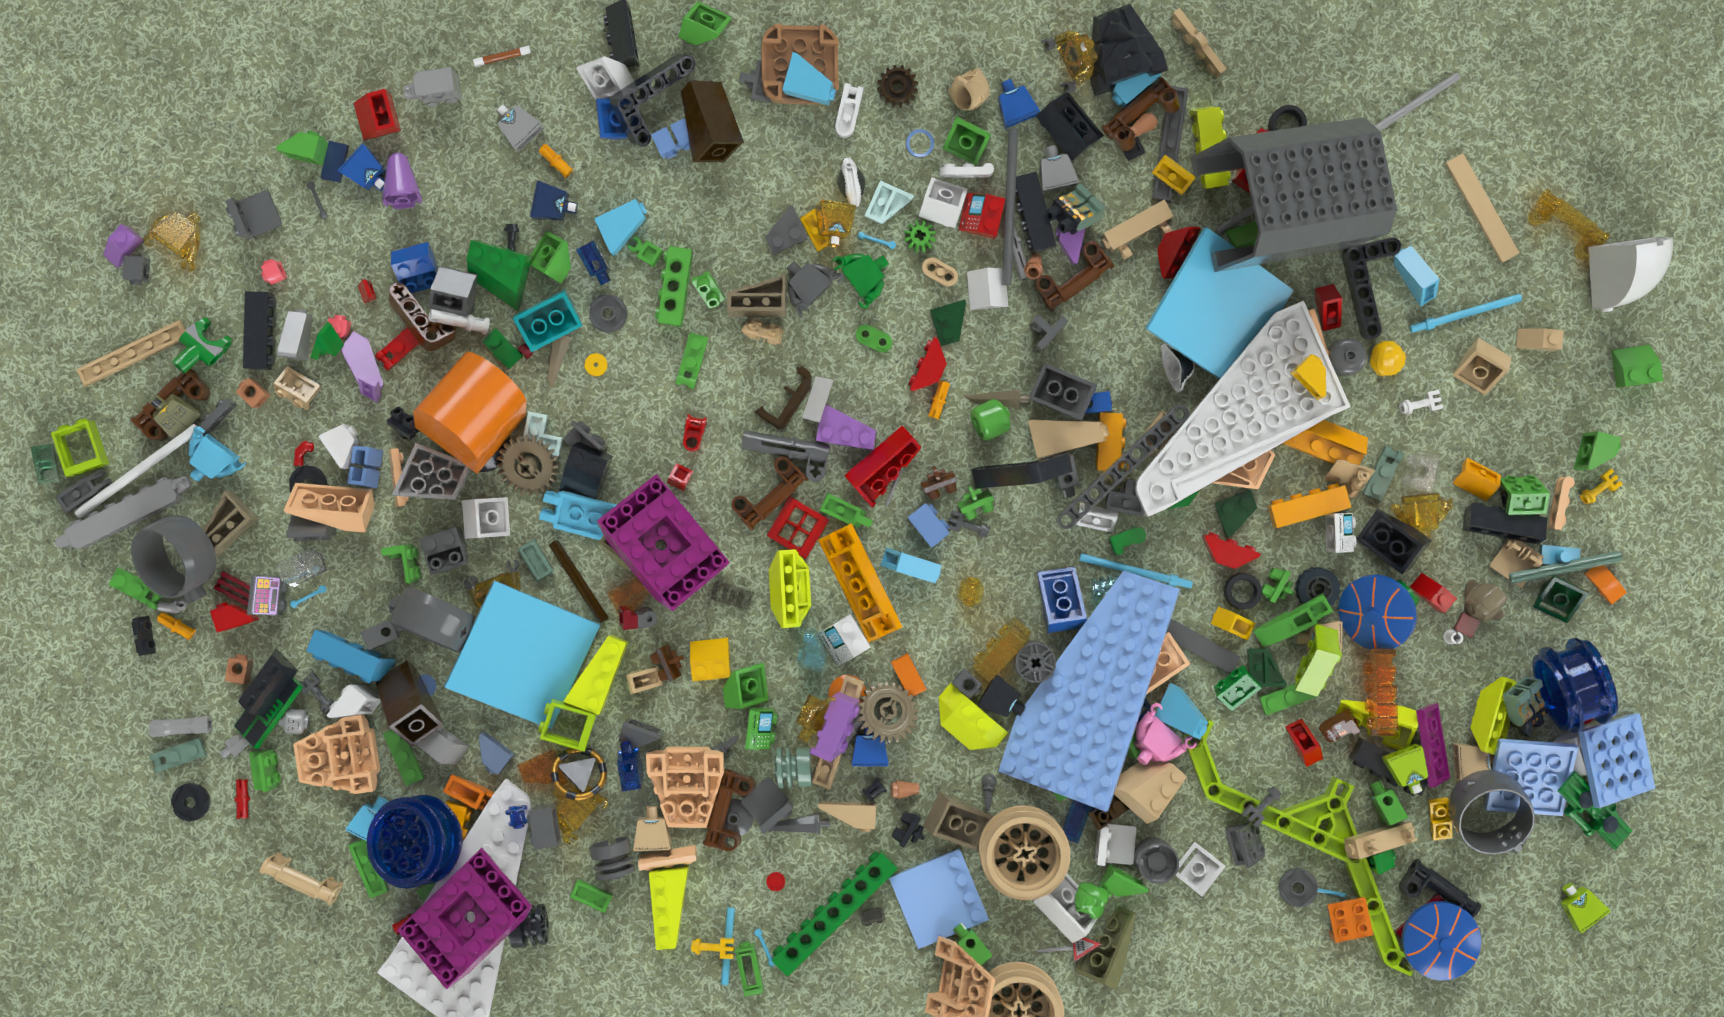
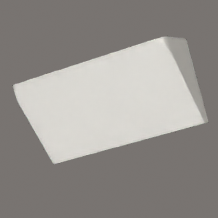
M1080 503L1078 512L1084 510L1085 505L1083 503ZM1094 506L1075 525L1113 533L1118 512Z

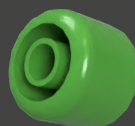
M991 399L970 411L973 426L984 441H990L1008 432L1011 428L1009 410L997 399Z

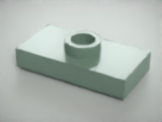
M532 539L517 548L536 581L554 572L536 539Z

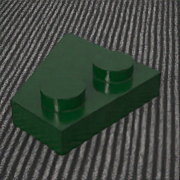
M1251 490L1214 503L1227 538L1231 537L1257 509Z

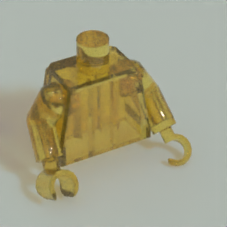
M193 211L186 217H183L178 212L158 217L149 230V235L144 237V243L151 247L152 245L147 244V238L151 240L156 239L182 259L186 258L187 261L181 263V268L185 269L186 265L189 264L188 272H193L196 268L193 261L196 260L201 239L196 224L201 218Z
M1439 493L1402 496V507L1398 503L1392 504L1389 507L1397 519L1416 528L1430 538L1431 530L1438 529L1439 523L1444 521L1449 511L1453 508V498L1443 500L1442 497L1440 498Z
M811 694L808 695L796 720V723L803 727L798 735L799 739L808 743L812 734L817 736L818 731H822L825 722L824 717L829 707L828 703L831 701L835 702V697H829L823 701Z
M575 786L570 790L572 792L581 793ZM587 786L585 792L589 791L593 787ZM557 790L552 793L560 800V803L556 806L558 823L563 833V841L571 845L569 841L571 837L574 840L578 839L577 835L573 834L572 831L575 832L599 804L605 801L602 809L608 806V799L603 798L600 793L586 800L565 798Z

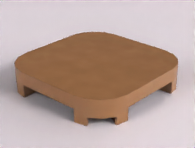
M781 23L774 24V26L766 31L761 43L762 89L767 98L779 104L820 105V103L786 95L782 89L793 52L800 55L833 83L837 93L839 87L838 37L835 36L833 31L827 28L826 25L821 24L819 26L781 25Z

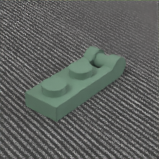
M1384 446L1374 467L1375 472L1368 480L1363 491L1364 495L1382 502L1404 453L1400 451L1395 452L1391 450V447ZM1387 457L1393 459L1391 464L1385 462Z
M200 737L151 754L149 758L154 763V773H158L206 756L207 753ZM165 756L167 763L162 764L160 757Z

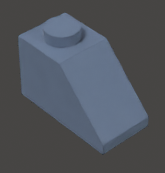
M484 731L479 735L482 763L486 766L485 769L492 774H500L515 754Z

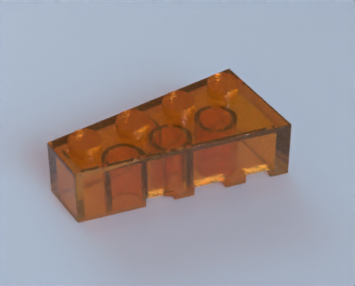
M1371 649L1366 661L1362 665L1363 674H1366L1364 692H1367L1368 699L1365 700V709L1369 710L1366 724L1372 736H1395L1398 731L1397 703H1393V700H1396L1397 686L1393 685L1395 674L1397 673L1396 666H1392V659L1396 656V649Z

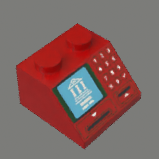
M967 193L958 231L995 239L1005 198L989 194Z

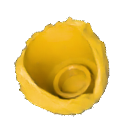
M1385 340L1379 342L1371 351L1370 366L1379 376L1395 375L1405 365V352L1394 341Z

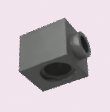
M124 256L122 279L129 280V284L142 285V282H149V274L147 272L150 270V259Z
M965 668L952 681L968 698L976 697L982 690V683ZM965 680H973L974 685L971 689L963 687Z

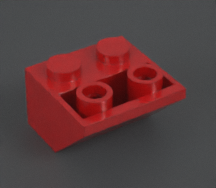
M386 89L367 93L353 103L364 141L401 131L392 95Z

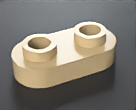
M932 257L927 258L923 262L922 271L925 276L945 287H951L956 284L958 273L954 268ZM934 265L935 270L929 271L928 266ZM946 274L952 276L950 281L945 280L944 276Z

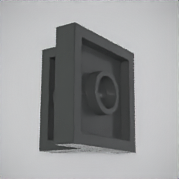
M1037 315L1031 321L1030 325L1032 327L1030 329L1037 336L1041 334L1043 338L1034 349L1040 353L1066 325L1068 320L1062 316L1052 327L1041 316Z

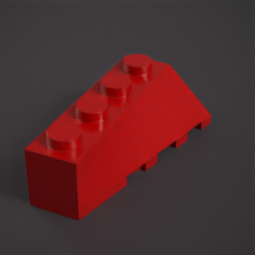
M901 426L844 476L873 508L876 505L874 500L880 495L883 496L885 494L888 484L898 478L901 468L906 467L922 447Z

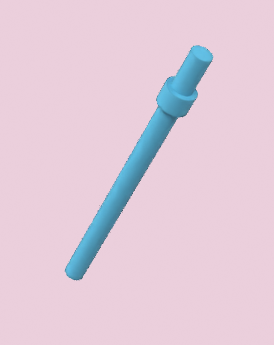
M1516 294L1438 318H1427L1421 323L1410 325L1409 329L1411 333L1424 329L1431 330L1437 325L1522 301L1521 294Z
M1082 553L1079 561L1122 572L1127 571L1142 577L1166 582L1174 587L1178 585L1191 589L1193 581L1178 578L1177 575H1166Z

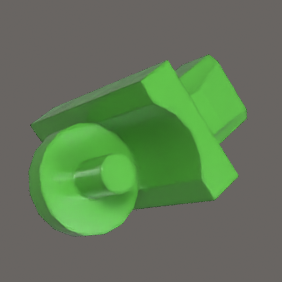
M706 271L701 276L691 278V282L708 308H714L725 300L724 294L709 271Z
M972 486L967 487L969 493L963 495L964 500L957 503L960 511L968 520L977 517L975 509L980 506L984 513L994 510L992 502L994 498L990 491L982 492L981 488L973 490Z
M1271 568L1268 577L1276 582L1273 587L1265 583L1262 585V595L1267 597L1266 600L1276 603L1278 597L1285 600L1287 594L1294 595L1295 592L1290 590L1293 583L1287 582L1291 572Z

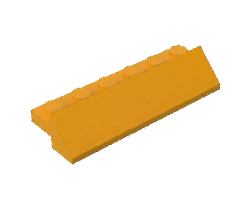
M1322 420L1281 444L1332 465L1337 460H1344L1360 466L1364 455L1367 454L1368 437Z
M852 523L818 539L867 641H874L902 628L900 620Z

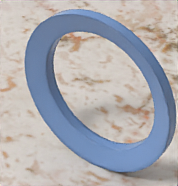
M917 129L912 131L907 137L906 146L913 156L925 157L933 150L934 139L928 131ZM916 133H924L930 138L931 146L924 154H917L910 148V139Z

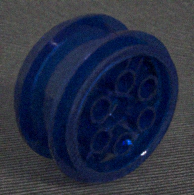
M1571 638L1567 641L1565 650L1556 652L1550 647H1543L1533 657V676L1536 679L1542 680L1543 687L1539 689L1540 695L1545 702L1544 707L1547 708L1550 718L1558 728L1563 731L1569 730L1572 733H1579L1583 729L1584 721L1594 719L1600 724H1607L1611 721L1612 716L1617 714L1618 696L1612 675L1602 655L1590 641Z
M431 795L401 797L387 802L374 816L367 833V853L372 867L383 880L392 886L410 889L439 882L448 876L459 859L463 836L457 816L441 799Z

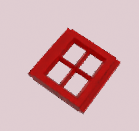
M790 496L767 536L790 550H796L801 557L806 559L829 519ZM795 508L804 512L798 525L788 520ZM807 515L817 520L810 532L801 527ZM786 523L795 528L789 540L779 536ZM798 531L808 535L801 548L791 543Z

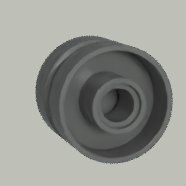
M1149 837L1142 840L1134 850V864L1147 881L1163 884L1173 879L1179 869L1178 855L1165 840L1158 837Z

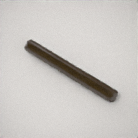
M558 540L551 542L549 547L598 622L603 623L608 619L606 612Z

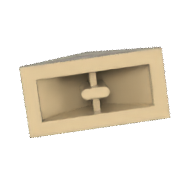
M659 666L627 674L630 693L634 694L663 685L658 676Z

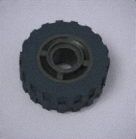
M1311 567L1308 570H1304L1298 576L1299 578L1295 582V591L1297 598H1299L1302 604L1320 594L1325 596L1330 606H1333L1335 601L1338 600L1341 591L1340 582H1338V578L1331 571L1321 567ZM1316 584L1321 585V591L1319 593L1314 592V587Z

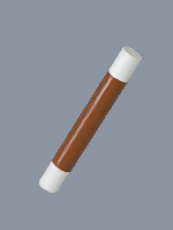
M525 46L473 59L475 67L530 54L531 50L530 46Z

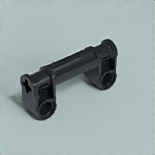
M1415 859L1399 883L1401 892L1410 897L1419 896L1427 885L1450 903L1467 911L1473 918L1481 909V903L1470 899L1467 893L1463 892L1432 868H1427L1421 863L1420 859ZM1410 883H1413V888H1412V890H1411V891H1408V890H1407L1408 885H1409Z

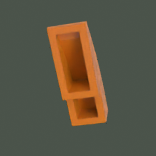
M453 774L443 790L449 796L476 810L480 809L482 811L495 793L484 786Z

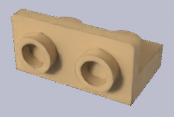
M288 366L274 382L275 393L280 398H287L292 401L294 406L300 409L304 408L305 410L310 408L309 403L321 389L319 384Z

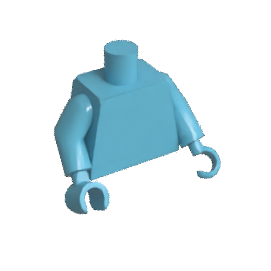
M194 427L188 452L191 458L189 463L195 467L190 474L194 480L200 482L204 475L211 479L215 476L222 478L235 473L247 464L246 462L240 463L238 460L240 456H237L209 433L203 437L202 433L205 430L202 427Z

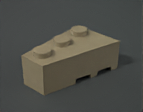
M786 274L727 292L728 316L786 317Z
M224 491L220 503L213 511L214 514L203 529L213 545L216 558L258 520V517L234 491Z

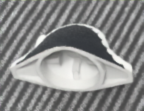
M850 157L844 158L837 179L838 189L851 206L858 207L866 185L865 177Z
M1165 343L1161 345L1164 371L1176 393L1183 390L1186 380L1194 373V362Z

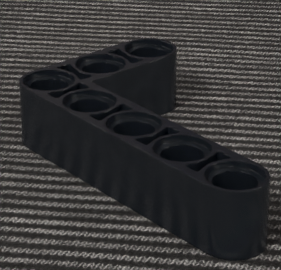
M680 53L674 55L611 97V107L631 143L645 147L651 142V134L637 107L691 73L696 67L695 59L692 56ZM685 59L686 64L682 67V62ZM670 69V75L667 77V71ZM655 79V85L652 87L651 82ZM637 89H639V91H640V94H639L638 97H636V91H637ZM624 99V105L620 107V101ZM632 116L633 121L629 124V118ZM641 133V139L638 141V134Z
M1395 237L1353 246L1345 250L1342 255L1359 332L1365 340L1377 338L1382 332L1366 262L1397 254L1401 250V242ZM1387 243L1392 244L1393 252L1387 250ZM1369 247H1371V248L1374 249V251H1375L1374 256H1370V255H1369V253H1368V248H1369ZM1350 252H1354V253H1355V255H1356V260H1355V261H1353V260L1350 259V257H1349V253H1350ZM1355 270L1361 274L1359 280L1354 277ZM1359 289H1362L1365 292L1364 298H1361L1358 295ZM1364 307L1369 310L1368 317L1363 315L1362 310ZM1368 326L1374 329L1372 336L1367 332Z
M1069 452L1057 453L1032 462L989 465L971 469L975 489L1036 484L1073 471Z

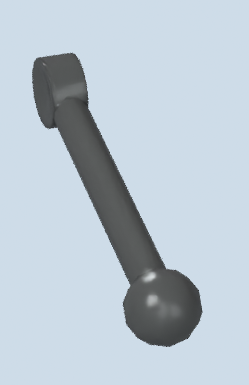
M308 182L307 187L313 193L320 210V217L326 219L327 213L324 212L315 190V183Z

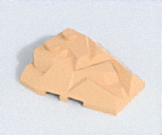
M364 714L343 717L332 725H328L322 730L293 744L299 782L320 787L328 786L334 790H347L353 794L376 790L380 762L375 731L373 728H369L368 720Z
M666 747L664 750L647 752V774L653 782V790L655 795H658L661 803L660 807L668 827L707 828L724 774V753L711 750L709 747Z
M938 936L935 956L944 959L939 991L928 993L925 1013L934 1017H988L995 978L955 941Z

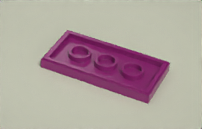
M1433 703L1416 710L1421 744L1428 772L1427 780L1429 787H1436L1450 779L1439 704Z

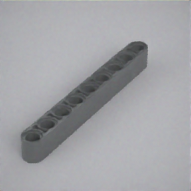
M1177 405L1164 414L1058 514L1056 518L1057 525L1063 529L1073 527L1189 417L1188 408L1184 405ZM1176 409L1182 410V419L1175 417ZM1162 422H1166L1169 425V430L1166 433L1160 429ZM1148 435L1155 438L1153 446H1149L1146 443ZM1135 448L1141 452L1139 459H1135L1132 456V451ZM1120 462H1124L1127 465V470L1124 473L1118 470ZM1106 475H1110L1113 478V483L1110 486L1105 485L1103 481ZM1092 488H1096L1099 492L1096 499H1092L1089 495ZM1079 501L1085 505L1082 512H1077L1075 509V504ZM1063 515H1068L1071 519L1070 524L1067 526L1061 523Z

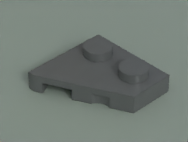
M793 205L789 206L765 237L773 255L808 239Z

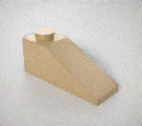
M819 801L818 803L819 809L856 829H860L861 832H871V829H875L876 803Z

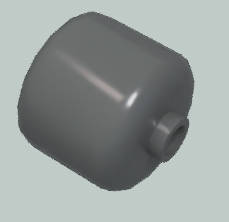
M1341 339L1334 342L1327 349L1329 350V359L1337 376L1344 377L1355 374L1366 363V349L1362 343L1355 339Z

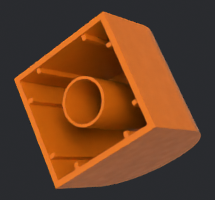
M465 352L413 411L415 428L478 474L526 417V398L519 387L498 367L475 353Z

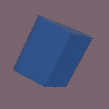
M596 99L600 138L611 140L627 138L611 107L610 99ZM624 99L620 101V107L624 105Z

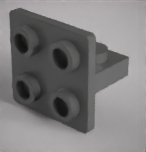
M1255 820L1243 825L1225 828L1235 866L1246 865V868H1251L1265 857V847L1260 839V829L1258 826H1253Z

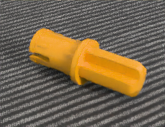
M547 144L540 147L539 153L550 162V166H554L564 178H567L573 171V168Z
M939 381L934 398L932 397L933 402L928 414L929 417L940 419L950 386L948 382Z
M161 612L157 617V621L171 629L172 633L176 632L187 640H190L196 631L182 623L181 619L177 620L165 612Z

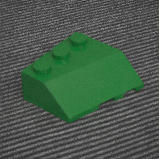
M471 240L466 258L468 272L478 274L477 284L516 311H519L532 255L480 240Z

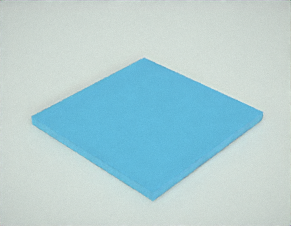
M1204 228L1145 329L1220 379L1270 317L1283 309L1293 289L1260 265L1214 272L1211 253L1235 247L1209 228Z
M494 580L444 687L540 725L541 721L545 722L547 716L543 714L546 704H551L552 698L563 701L568 695L600 624ZM554 707L548 728L552 729L561 708Z

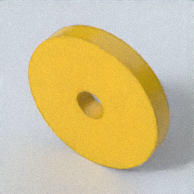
M594 353L586 358L584 366L590 375L600 376L605 373L608 364L603 355Z

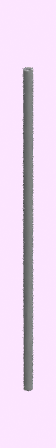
M1456 72L1374 126L1381 131L1458 81L1460 75ZM1253 205L1217 227L1216 231H1218V234L1221 235L1253 214Z

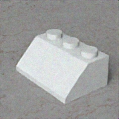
M1066 874L1061 884L1054 891L1044 897L1034 899L1033 902L1074 943L1087 936L1097 919H1092L1089 913L1076 911L1075 895L1079 885Z

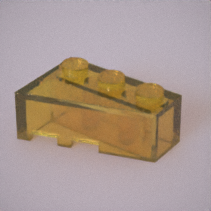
M1015 616L1007 625L1004 624L995 639L992 637L985 645L987 648L983 652L979 651L973 658L975 662L972 668L988 682L1001 671L1029 639L1031 630Z

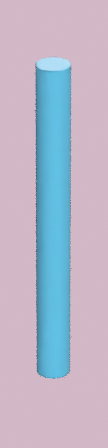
M727 907L725 938H732L735 908ZM723 959L721 985L729 984L731 959Z

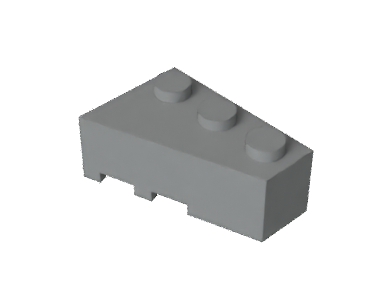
M443 726L416 744L438 763L458 765L470 747L444 729Z

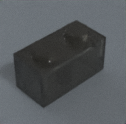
M883 906L859 911L862 925L870 926L872 923H882L885 920Z

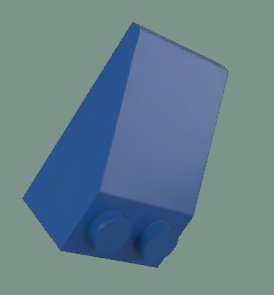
M1075 567L1037 572L1047 633L1082 628L1087 621V616Z

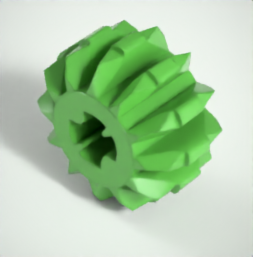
M915 220V227L909 224L908 228L910 231H904L906 236H910L906 237L904 242H911L908 245V249L916 246L915 253L918 252L919 247H921L922 253H925V245L931 249L932 245L930 242H936V239L931 237L936 234V231H929L932 228V224L925 227V220L922 221L921 225H919L918 220ZM918 232H920L921 235H925L922 241H920L919 238H915Z

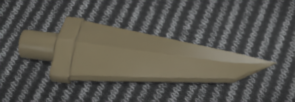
M564 335L552 342L547 377L551 388L556 381L572 337Z
M1020 389L963 395L973 403L983 404L991 399H997L1004 407L1020 409V403H1029V395H1020Z

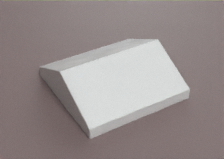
M1194 842L1179 861V869L1195 848L1198 849L1197 853L1181 874L1177 872L1176 876L1203 897L1226 866Z

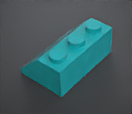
M565 289L515 314L512 318L531 352L583 326L576 308Z

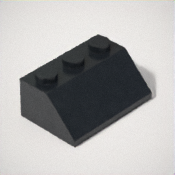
M619 0L606 7V14L603 15L605 26L609 27V33L606 34L608 45H612V52H609L610 59L623 63L626 67L639 66L631 9L627 0Z
M1065 93L1051 101L1036 116L1041 126L1050 133L1052 139L1059 144L1072 161L1104 136L1070 93Z
M275 649L239 698V704L248 713L265 717L298 670L279 650Z

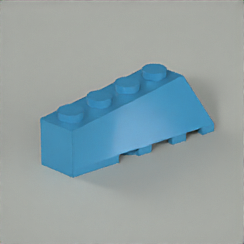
M314 630L306 650L313 654V658L321 661L326 660L328 665L335 668L341 667L345 669V673L353 676L356 674L360 676V680L367 683L380 681L396 663L394 658H381V653L368 649L364 651V646L353 642L347 644V639L325 630Z

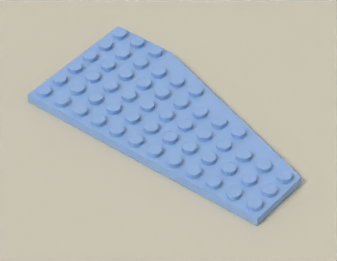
M1127 571L1121 573L1057 660L1052 676L1040 683L1024 705L1026 707L1021 716H1016L998 772L1108 812L1180 592L1179 588Z

